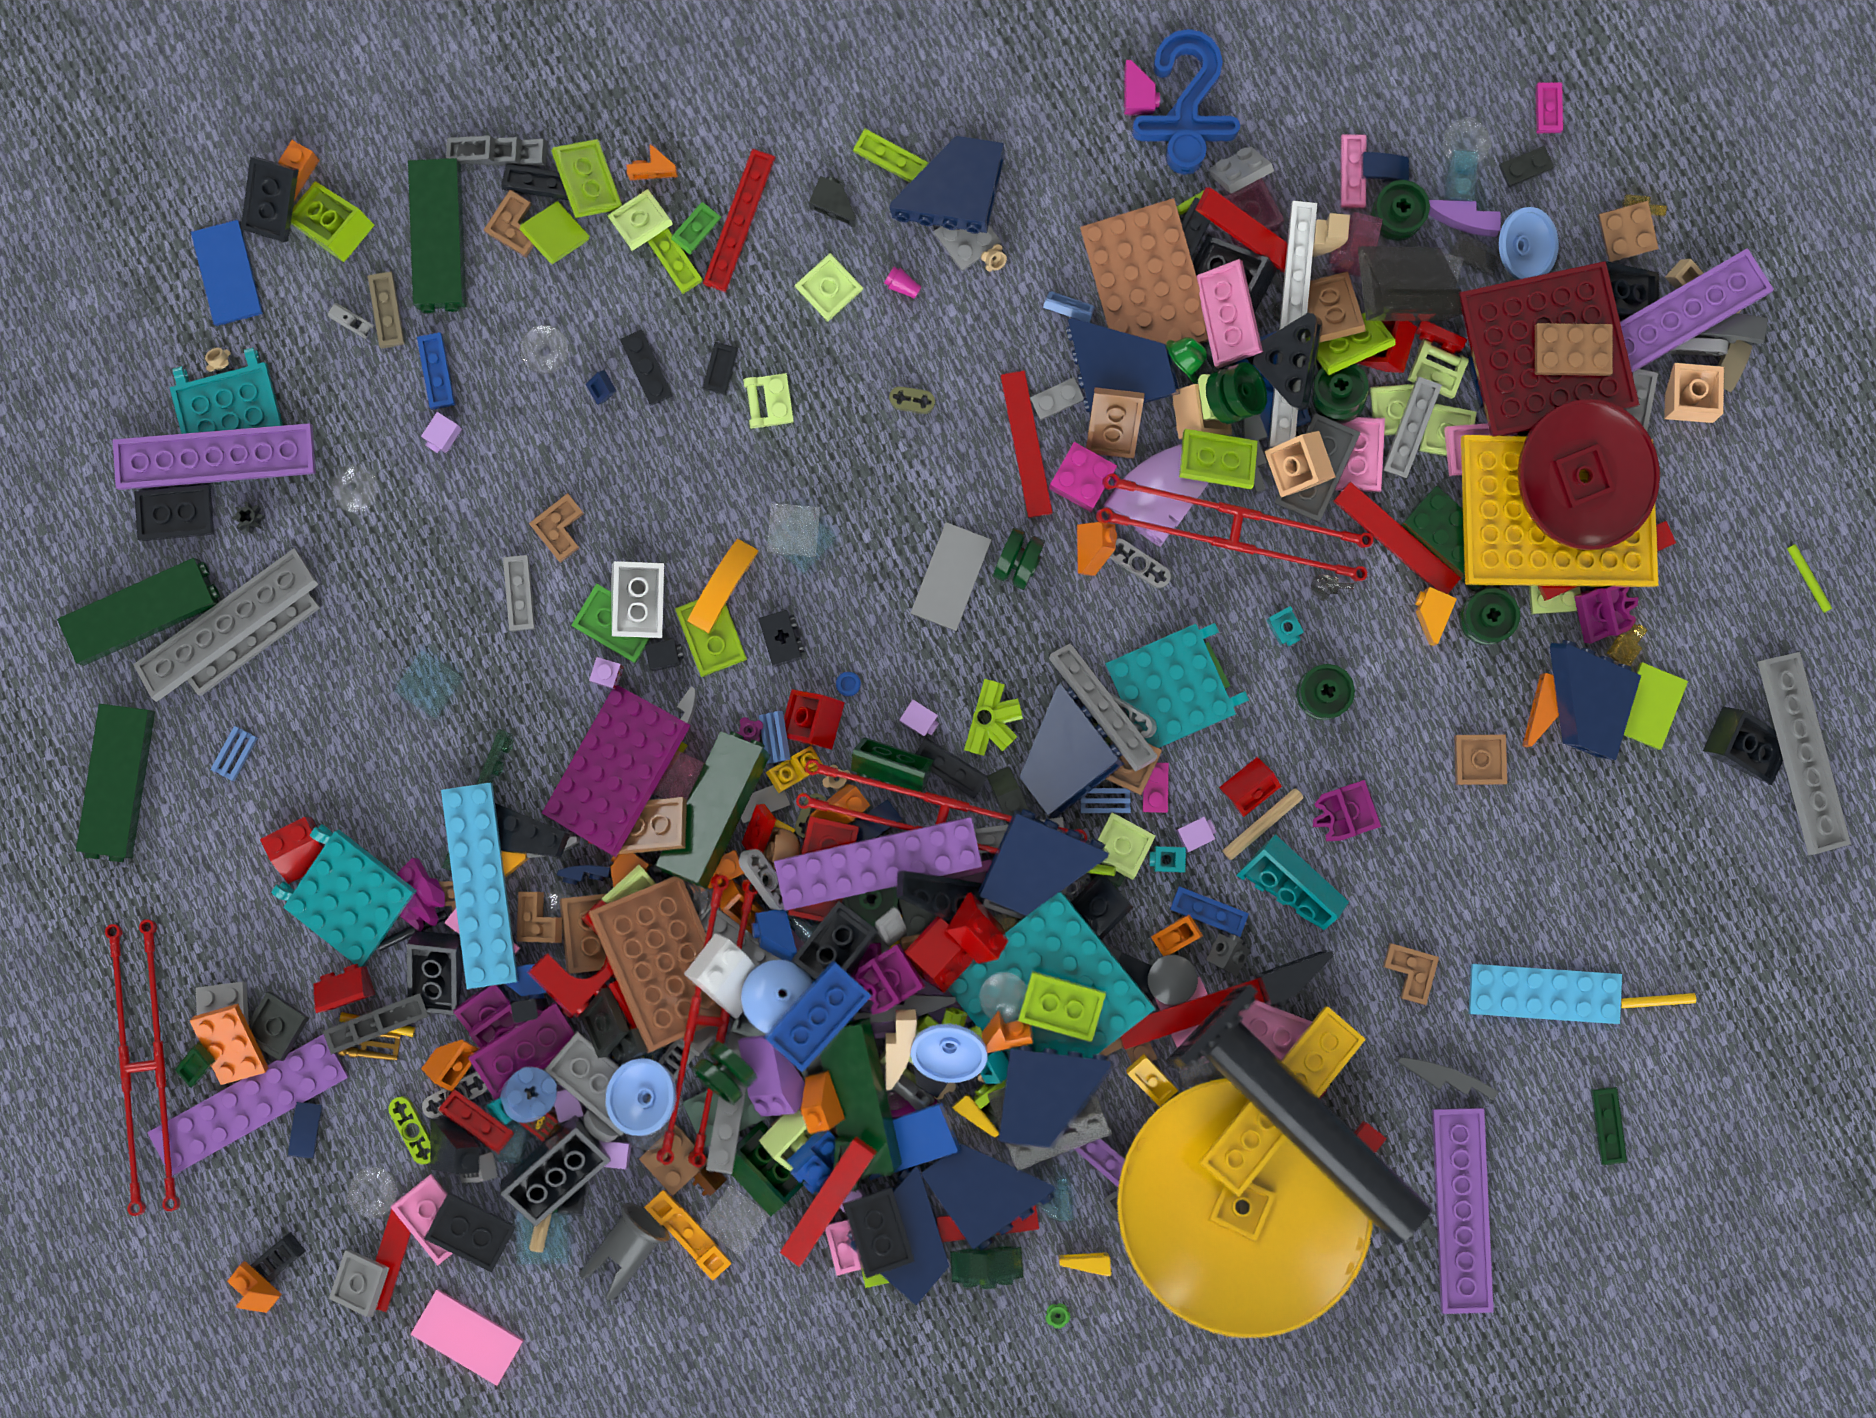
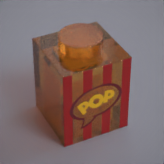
M551 1110L536 1121L520 1123L542 1141L551 1137L561 1128L558 1125L557 1115Z

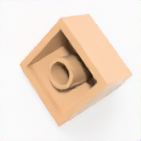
M1674 363L1665 393L1664 419L1713 423L1722 416L1724 367Z
M1199 384L1180 388V394L1173 396L1176 429L1179 439L1183 438L1185 429L1232 435L1231 424L1227 425L1219 420H1203Z
M1319 431L1302 434L1265 451L1281 497L1317 486L1335 478Z

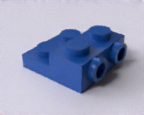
M829 1130L816 1132L787 1160L793 1168L790 1173L800 1183L805 1180L802 1184L811 1194L815 1191L819 1193L833 1172L837 1138Z

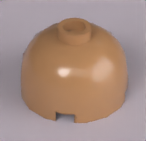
M773 827L771 841L765 847L763 855L776 872L774 860L801 855L802 849L798 837L793 832Z

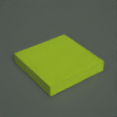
M558 201L520 226L523 234L551 264H554L583 245L590 237Z

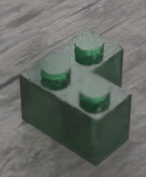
M998 1246L982 1251L980 1249L965 1248L950 1252L952 1282L963 1283L965 1288L981 1285V1289H994L996 1284L1011 1285L1013 1280L1023 1278L1021 1247Z

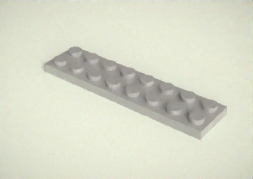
M295 548L133 664L150 697L156 702L318 586L319 584L300 553Z
M1797 652L1758 661L1808 855L1850 845L1851 842L1801 654Z

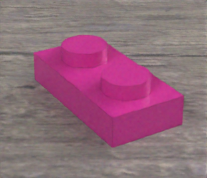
M1537 83L1536 133H1561L1563 131L1562 83Z
M1156 763L1143 791L1142 812L1168 813L1169 763Z

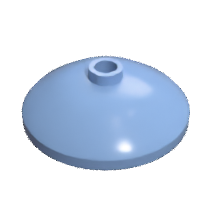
M1524 207L1515 210L1505 220L1499 236V252L1504 267L1518 280L1547 274L1551 271L1556 262L1559 247L1554 223L1545 212L1538 208Z
M772 960L759 965L748 975L741 992L742 1008L747 1019L754 1027L767 1034L812 985L813 980L800 967L789 961ZM779 990L785 991V998L779 997Z
M940 1024L924 1029L915 1037L911 1046V1059L915 1067L925 1076L941 1082L956 1083L969 1080L983 1070L987 1061V1048L983 1040L973 1031L959 1025Z
M645 1058L628 1061L619 1067L611 1077L606 1091V1108L611 1121L624 1133L635 1136L649 1135L663 1127L669 1120L676 1102V1088L669 1071L662 1064ZM650 1094V1095H651V1100H650V1102L648 1103V1102H647V1097H648V1095Z

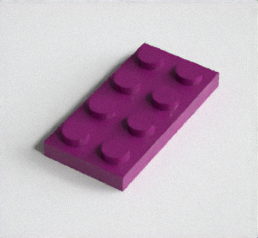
M553 1002L545 1007L537 1019L518 1024L469 1055L468 1059L496 1100L501 1097L504 1084L514 1073L525 1067L545 1069L575 1033L556 1003Z

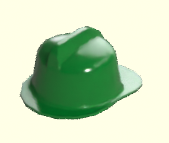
M1185 337L1176 342L1168 340L1166 342L1167 349L1173 361L1187 374L1194 384H1198L1196 371L1206 360V349L1190 337Z

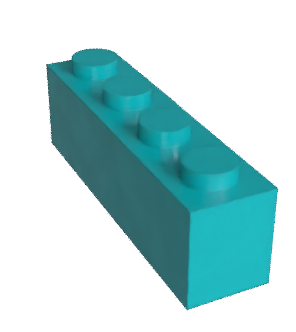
M1276 834L1260 848L1236 875L1242 880L1247 878L1255 884L1254 887L1261 892L1266 890L1277 897L1276 901L1282 905L1287 904L1295 908L1298 915L1322 930H1325L1336 921L1349 903L1343 895Z

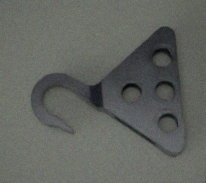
M1306 313L1262 340L1263 352L1246 358L1250 364L1254 365L1282 397L1298 410H1304L1309 405L1323 325L1322 320L1313 313ZM1306 331H1310L1311 338L1303 343L1302 335ZM1208 342L1206 347V359L1211 367L1218 371L1226 369L1225 366L1221 368H1216L1214 366L1211 348ZM1282 353V361L1279 364H1274L1275 355ZM1301 356H1306V364L1298 367V359ZM1302 380V388L1298 392H1294V383Z

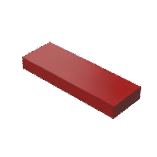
M455 1089L438 1108L442 1114L497 1154L501 1152L514 1135L512 1130Z

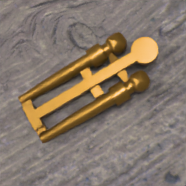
M388 1032L378 1036L395 1038L394 1044L365 1041L358 1044L361 1045V1050L350 1047L339 1051L338 1055H349V1057L353 1058L366 1057L397 1060L401 1034ZM367 1046L394 1050L393 1055L366 1051Z

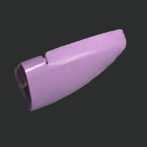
M1182 444L1149 457L1124 477V480L1136 482L1137 485L1198 498L1209 483L1179 477ZM1115 488L1103 506L1117 514L1129 516L1130 519L1175 528L1193 504L1136 490L1132 492ZM1134 526L1138 533L1159 547L1163 545L1170 535Z

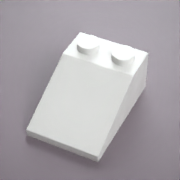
M613 562L611 577L612 636L662 638L664 563Z
M715 934L684 975L733 1018L738 1019L743 1012L741 1003L743 984L756 966L729 939Z

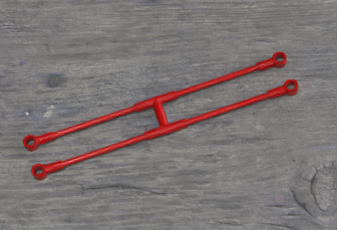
M1116 474L1106 475L1102 480L1103 486L1108 490L1114 488L1132 492L1136 490L1214 508L1218 512L1234 516L1229 539L1217 536L1209 537L1130 519L1129 516L1113 513L1109 508H1103L1097 512L1096 519L1101 524L1108 522L1125 526L1129 524L1208 542L1212 546L1252 555L1256 553L1334 571L1336 574L1351 577L1353 581H1363L1367 578L1368 572L1363 566L1353 568L1339 564L1331 565L1257 548L1255 545L1239 542L1243 517L1257 521L1261 519L1339 537L1341 540L1357 543L1360 548H1366L1373 544V536L1370 533L1340 532L1262 514L1258 510L1180 495L1137 485L1136 482L1120 479ZM1109 477L1114 480L1113 486L1108 484ZM1102 512H1106V513H1107V515H1108V519H1107V520H1104V519L1102 518V516H1101ZM1363 536L1368 539L1367 544L1362 542ZM1357 570L1362 572L1361 578L1357 577Z
M809 759L805 764V770L810 775L818 773L834 778L837 776L921 798L926 802L940 805L936 824L947 821L950 808L963 812L970 811L1008 822L1012 818L1010 815L972 806L970 803L930 792L923 793L839 771L838 768L820 764L816 759ZM815 763L818 768L815 771H811L808 769V765ZM805 792L800 793L796 798V804L801 809L811 807L826 812L829 810L906 831L922 828L918 825L915 827L831 805L829 802L812 798ZM807 797L809 801L807 804L802 805L799 799ZM1058 827L1066 832L1068 831L1066 828ZM1076 829V830H1075V831H1077V832H1079V833L1084 834V838H1083V839L1087 840V834H1086V832H1085L1084 830H1082V829ZM977 843L978 850L996 854L998 848Z
M715 874L711 879L713 894L710 906L712 908L704 947L712 938L723 890L729 885L728 878L721 874ZM722 878V883L718 886V880ZM746 879L742 884V889L745 892L741 909L743 913L736 943L740 950H742L748 915L752 909L754 895L758 893L754 886L749 891V885L751 884L749 879ZM697 985L694 996L691 999L683 1039L685 1043L676 1084V1102L669 1119L668 1129L664 1134L662 1148L656 1154L657 1160L664 1165H669L674 1160V1153L672 1152L675 1136L674 1126L696 1025L718 1027L715 1041L725 1045L730 1014L723 1008L720 1017L699 1015L702 989ZM709 1088L707 1089L694 1150L688 1156V1162L697 1168L703 1166L706 1161V1157L703 1154L706 1141L705 1131L713 1092ZM668 1153L667 1158L663 1160L664 1154ZM699 1155V1160L694 1162L696 1156Z
M146 919L140 922L139 930L144 936V947L148 960L154 1031V1060L130 1063L129 1046L126 1044L119 956H121L120 937L122 935V928L119 925L110 924L105 929V935L109 938L110 954L113 957L120 1040V1047H118L122 1092H124L131 1183L129 1184L131 1203H129L127 1210L132 1216L142 1215L146 1210L145 1203L141 1201L140 1182H138L130 1093L132 1091L131 1073L155 1070L156 1087L159 1090L166 1178L164 1179L166 1198L163 1200L162 1206L166 1211H175L181 1204L180 1199L176 1196L175 1178L172 1176L165 1094V1086H167L163 1041H161L153 953L155 952L154 933L157 930V924L153 920ZM150 923L151 929L147 932L145 925ZM113 927H115L117 930L115 936H112L110 934V930ZM170 1199L174 1200L173 1208L168 1204ZM135 1204H138L140 1207L138 1213L134 1211Z

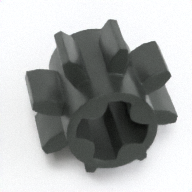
M245 502V507H235L237 513L232 519L239 522L236 527L237 529L242 531L246 527V531L250 534L253 533V528L262 529L260 522L266 519V517L258 513L261 510L260 506L255 505L252 508L249 502ZM246 514H250L252 518L250 522L247 521Z

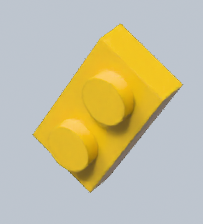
M1145 1054L1126 1069L1127 1074L1159 1107L1178 1092L1177 1087Z

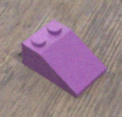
M765 1035L741 1038L738 1041L741 1059L749 1065L758 1077L747 1088L748 1096L755 1110L761 1117L795 1114L802 1104L805 1083L794 1065L765 1040Z

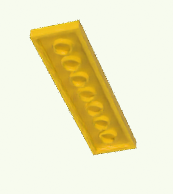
M1325 1006L1281 1061L1320 1097L1366 1039L1333 1010ZM1248 1101L1198 1163L1235 1195L1240 1196L1287 1137Z

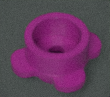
M747 717L741 718L739 722L741 725L740 730L737 733L744 737L743 740L750 742L752 739L760 741L759 736L763 729V723L759 720L751 721ZM749 728L752 729L751 733H748Z

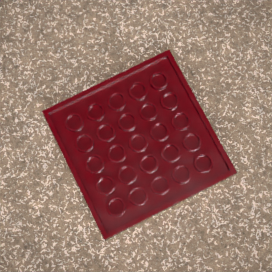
M1606 261L1463 291L1458 294L1489 431L1492 437L1531 430L1546 413L1572 401L1583 399L1602 400L1617 405L1624 410L1640 405ZM1537 323L1612 324L1613 374L1610 376L1535 375V325Z

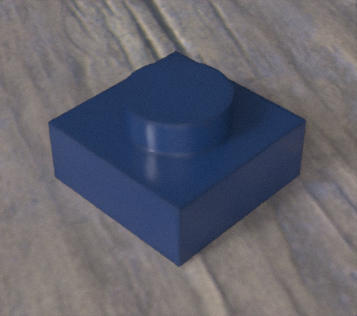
M605 370L597 372L585 384L597 405L606 402L617 391Z

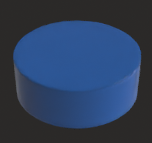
M844 672L838 676L836 687L840 694L851 697L859 692L861 682L855 673Z

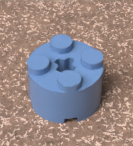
M525 1067L517 1071L504 1084L501 1091V1102L504 1111L511 1119L520 1123H529L542 1118L556 1101L557 1085L555 1080L544 1070L535 1067ZM527 1091L531 1092L532 1098L530 1100L526 1098Z

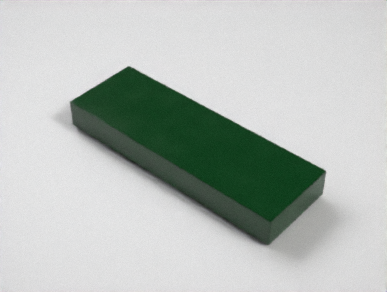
M1617 1087L1591 1089L1601 1165L1627 1163Z

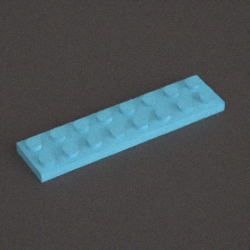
M484 783L441 790L466 987L467 989L519 982L493 784Z

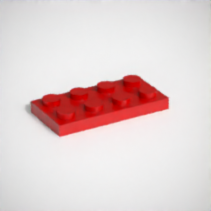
M809 816L801 854L855 843L859 827ZM843 898L790 909L787 914L822 922L838 901L842 903Z

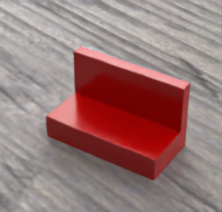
M1256 757L1222 784L1219 789L1232 801L1237 811L1245 817L1282 786L1274 772Z

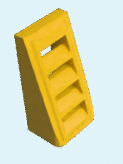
M966 1093L952 1105L956 1112L991 1136L997 1137L999 1135V1129L978 1107L969 1093Z
M1107 1252L1058 1256L1059 1265L1063 1267L1111 1276L1110 1256Z

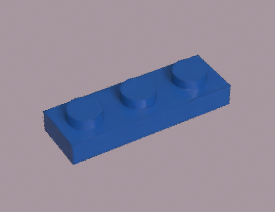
M439 332L418 336L417 342L430 409L434 410L456 405L443 334Z
M1180 886L1177 888L1169 909L1182 915L1190 914L1192 919L1239 937L1249 915L1247 912Z

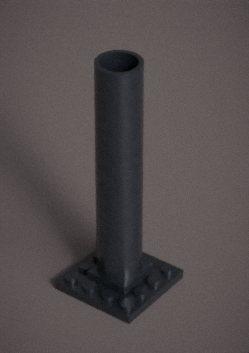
M1251 984L1233 989L1165 1062L1171 1068L1189 1067L1190 1065L1194 1066L1204 1056L1395 1245L1405 1242L1424 1224L1430 1216L1432 1208L1241 1022L1243 1018L1238 1012L1246 1011L1256 1001L1253 996L1258 991Z

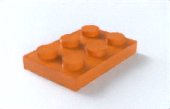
M239 1004L199 1014L191 1018L190 1023L199 1042L216 1060L212 1068L220 1085L266 1073L269 1067Z

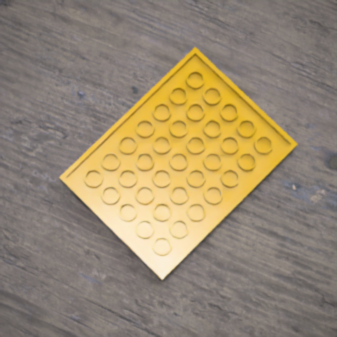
M1463 435L1461 437L1465 585L1659 586L1655 505L1640 529L1617 545L1598 550H1580L1567 547L1544 534L1533 522L1522 502L1518 485V462L1527 436L1492 437L1491 435ZM1582 469L1579 473V478L1584 483L1588 480V473Z

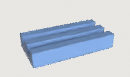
M1049 291L1043 308L1090 323L1095 309L1094 305Z
M783 711L759 715V721L763 723L761 734L763 744L765 745L764 749L771 755L767 764L791 760Z
M234 726L210 770L219 773L231 781H235L258 737ZM238 733L241 734L234 748L232 749L228 759L226 760L223 768L220 769V766L224 758L226 757L230 747L232 746L236 736L238 735ZM247 737L249 741L230 774L228 770Z
M1093 788L1087 793L1125 794V798H1085L1084 795L1080 799V813H1131L1130 790L1125 788ZM1086 803H1125V808H1086Z

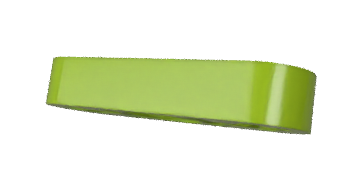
M404 1096L393 1099L389 1104V1113L411 1156L418 1164L429 1163L430 1152L427 1154L428 1159L424 1156L419 1157L418 1153L421 1151L419 1144L413 1147L411 1143L424 1137L425 1141L420 1143L424 1149H430V1135L412 1101ZM398 1101L400 1104L405 1103L407 1105V1108L404 1109L406 1116L408 1117L411 1114L413 1116L412 1119L405 1121L403 1124L400 1122V1120L404 1119L401 1112L396 1113L395 1108L398 1107ZM415 1123L418 1125V1136L410 1137L407 1134L406 1128L408 1124Z

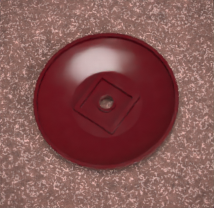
M1583 399L1554 408L1533 426L1520 452L1518 485L1526 511L1544 534L1570 548L1598 550L1625 541L1645 523L1655 505L1659 491V461L1649 434L1642 424L1629 412L1606 401ZM1582 469L1588 473V480L1585 483L1579 478V473Z

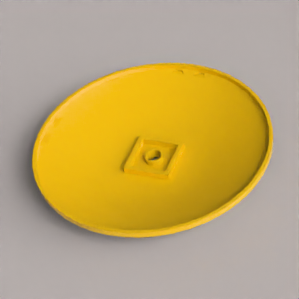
M1227 1078L1196 1085L1170 1099L1148 1119L1136 1135L1126 1155L1118 1185L1117 1208L1121 1237L1132 1266L1153 1296L1178 1317L1194 1326L1225 1336L1258 1338L1279 1335L1308 1324L1324 1314L1348 1290L1364 1262L1370 1243L1373 1222L1288 1138L1285 1139L1240 1196L1235 1195L1198 1162L1249 1101ZM1238 1200H1244L1248 1203L1249 1210L1247 1214L1241 1215L1236 1211L1235 1204Z

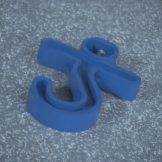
M1190 29L1176 31L1163 40L1157 49L1153 70L1158 77H1168L1172 72L1175 60L1181 55H1192L1200 62L1201 70L1178 98L1177 103L1167 116H1139L1135 119L1132 127V136L1138 141H1169L1166 151L1167 164L1173 171L1183 175L1194 173L1203 164L1207 149L1205 141H1232L1237 137L1240 129V122L1234 116H1200L1198 114L1199 106L1219 80L1223 61L1220 49L1212 38L1201 31Z

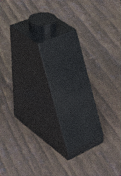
M448 1117L430 1119V1170L455 1175L479 1173V1146L469 1133Z

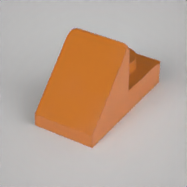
M651 144V163L637 160L633 161L632 164H626L629 180L678 177L676 166Z
M1189 914L1182 916L1173 924L1155 933L1151 938L1162 956H1167L1201 938L1203 935Z
M998 1011L982 1031V1040L986 1045L987 1053L1032 1044V1025L1019 1021L1004 1023L1001 1012Z
M246 1261L236 1269L227 1281L243 1296L236 1305V1308L267 1313L282 1295Z

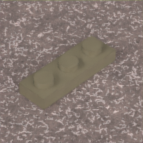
M393 272L368 275L379 347L383 349L405 345Z

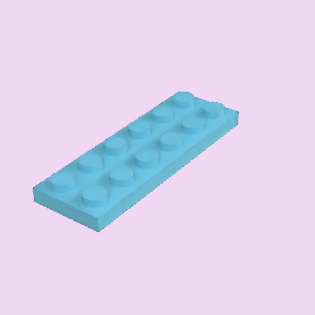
M1471 964L1469 1014L1620 1024L1622 974Z

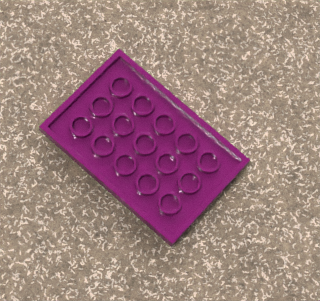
M617 685L616 690H611L542 814L610 855L617 857L691 725Z

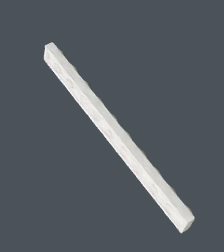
M1291 202L1280 329L1307 313L1317 203ZM1305 333L1302 335V342H1303V343H1304V340H1305ZM1282 353L1277 354L1276 364L1282 361ZM1303 356L1298 359V367H1302ZM1298 380L1294 383V392H1298L1300 390L1301 380ZM1275 388L1273 392L1269 448L1295 438L1298 409L1292 407Z

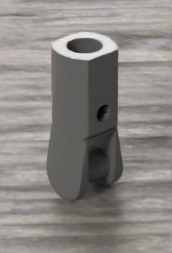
M903 1074L892 1088L906 1099L916 1111L933 1105L935 1101L931 1094L919 1088Z

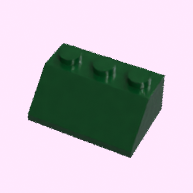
M863 737L853 749L851 771L857 772L858 776L869 779L872 777L884 783L923 792L927 786L934 760Z
M761 1121L737 1144L731 1175L772 1217L803 1187L802 1183L805 1180L800 1183L790 1173V1170L773 1159L759 1142L769 1130Z

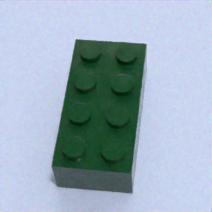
M1435 486L1401 523V526L1461 578L1460 580L1465 583L1463 508L1439 487ZM1481 585L1467 586L1474 591L1478 589Z

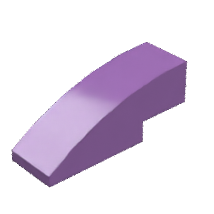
M1429 200V215L1449 227L1466 233L1496 237L1500 232L1501 212L1476 211V201Z

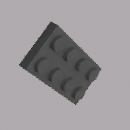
M1315 413L1306 434L1316 431L1320 432L1335 478L1285 497H1281L1278 494L1274 504L1320 523L1361 432Z

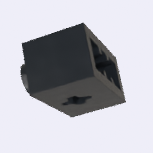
M784 610L758 618L773 667L802 659L800 653L805 651L801 638L796 639L794 629H798L794 614L789 616L788 611ZM780 632H784L785 635H789V637L786 638L785 644H782L780 641H776V639L780 637Z

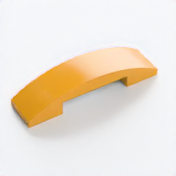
M737 538L707 583L687 622L709 634L721 615V610L743 574L749 569L759 550Z
M664 1189L644 1206L661 1226L663 1225L696 1260V1264L712 1281L731 1265V1261L720 1247Z

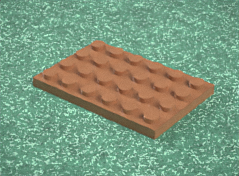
M1174 198L1080 227L1109 329L1166 344L1168 340L1176 342L1185 337L1195 339L1198 343L1209 341L1201 307L1200 288Z
M674 876L589 912L635 1024L646 1044L648 1053L684 1037L691 999L696 988V984L684 973L703 950L706 933L684 881ZM701 990L700 997H702L699 1015L720 1017L722 1007ZM696 1025L695 1032L707 1026Z

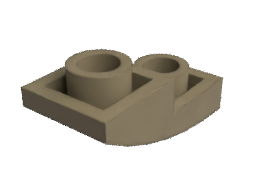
M1736 340L1735 344L1728 343V354L1718 356L1721 360L1717 366L1724 367V389L1729 392L1733 391L1740 379L1753 347L1744 341Z

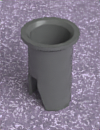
M629 1202L622 1205V1217L578 1272L583 1280L603 1265L608 1257L621 1267L616 1272L605 1297L606 1300H617L618 1295L658 1244H666L670 1239L668 1230L663 1225L661 1226L646 1209Z

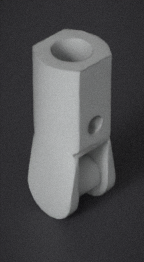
M334 303L328 312L329 318L364 339H367L366 334L369 329L374 328L371 323L338 303ZM357 320L362 322L358 329L353 328Z

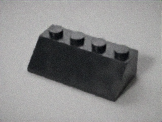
M574 1115L501 1180L500 1194L536 1227L607 1165L611 1158L600 1141L588 1132L584 1122Z

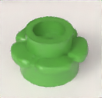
M1062 1303L1057 1305L1051 1304L1046 1310V1322L1054 1326V1328H1063L1070 1320V1313ZM1057 1313L1060 1314V1317H1059V1318H1056V1317H1055V1315H1056Z

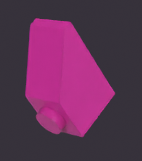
M1126 60L1124 115H1153L1155 107H1159L1160 93L1155 92V83L1132 60Z

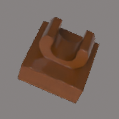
M707 1165L693 1177L695 1179L693 1185L696 1186L699 1183L704 1189L701 1193L703 1196L707 1194L711 1196L727 1181V1178L721 1172L708 1171Z

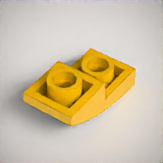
M812 746L791 756V760H786L766 772L778 794L810 776L805 770V764L809 759H816L822 764ZM815 763L808 765V769L811 771H815L818 768Z

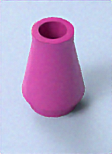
M896 267L892 268L884 284L889 286L888 289L910 296L915 299L922 287L903 269H897Z

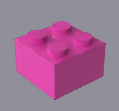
M1074 442L1054 476L1049 489L1092 513L1105 490L1102 484L1103 478L1106 475L1114 474L1117 465Z

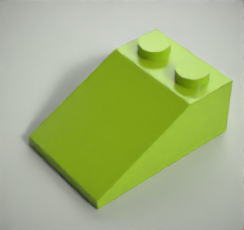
M316 181L293 207L291 219L293 226L342 262L346 261L375 226L359 208Z

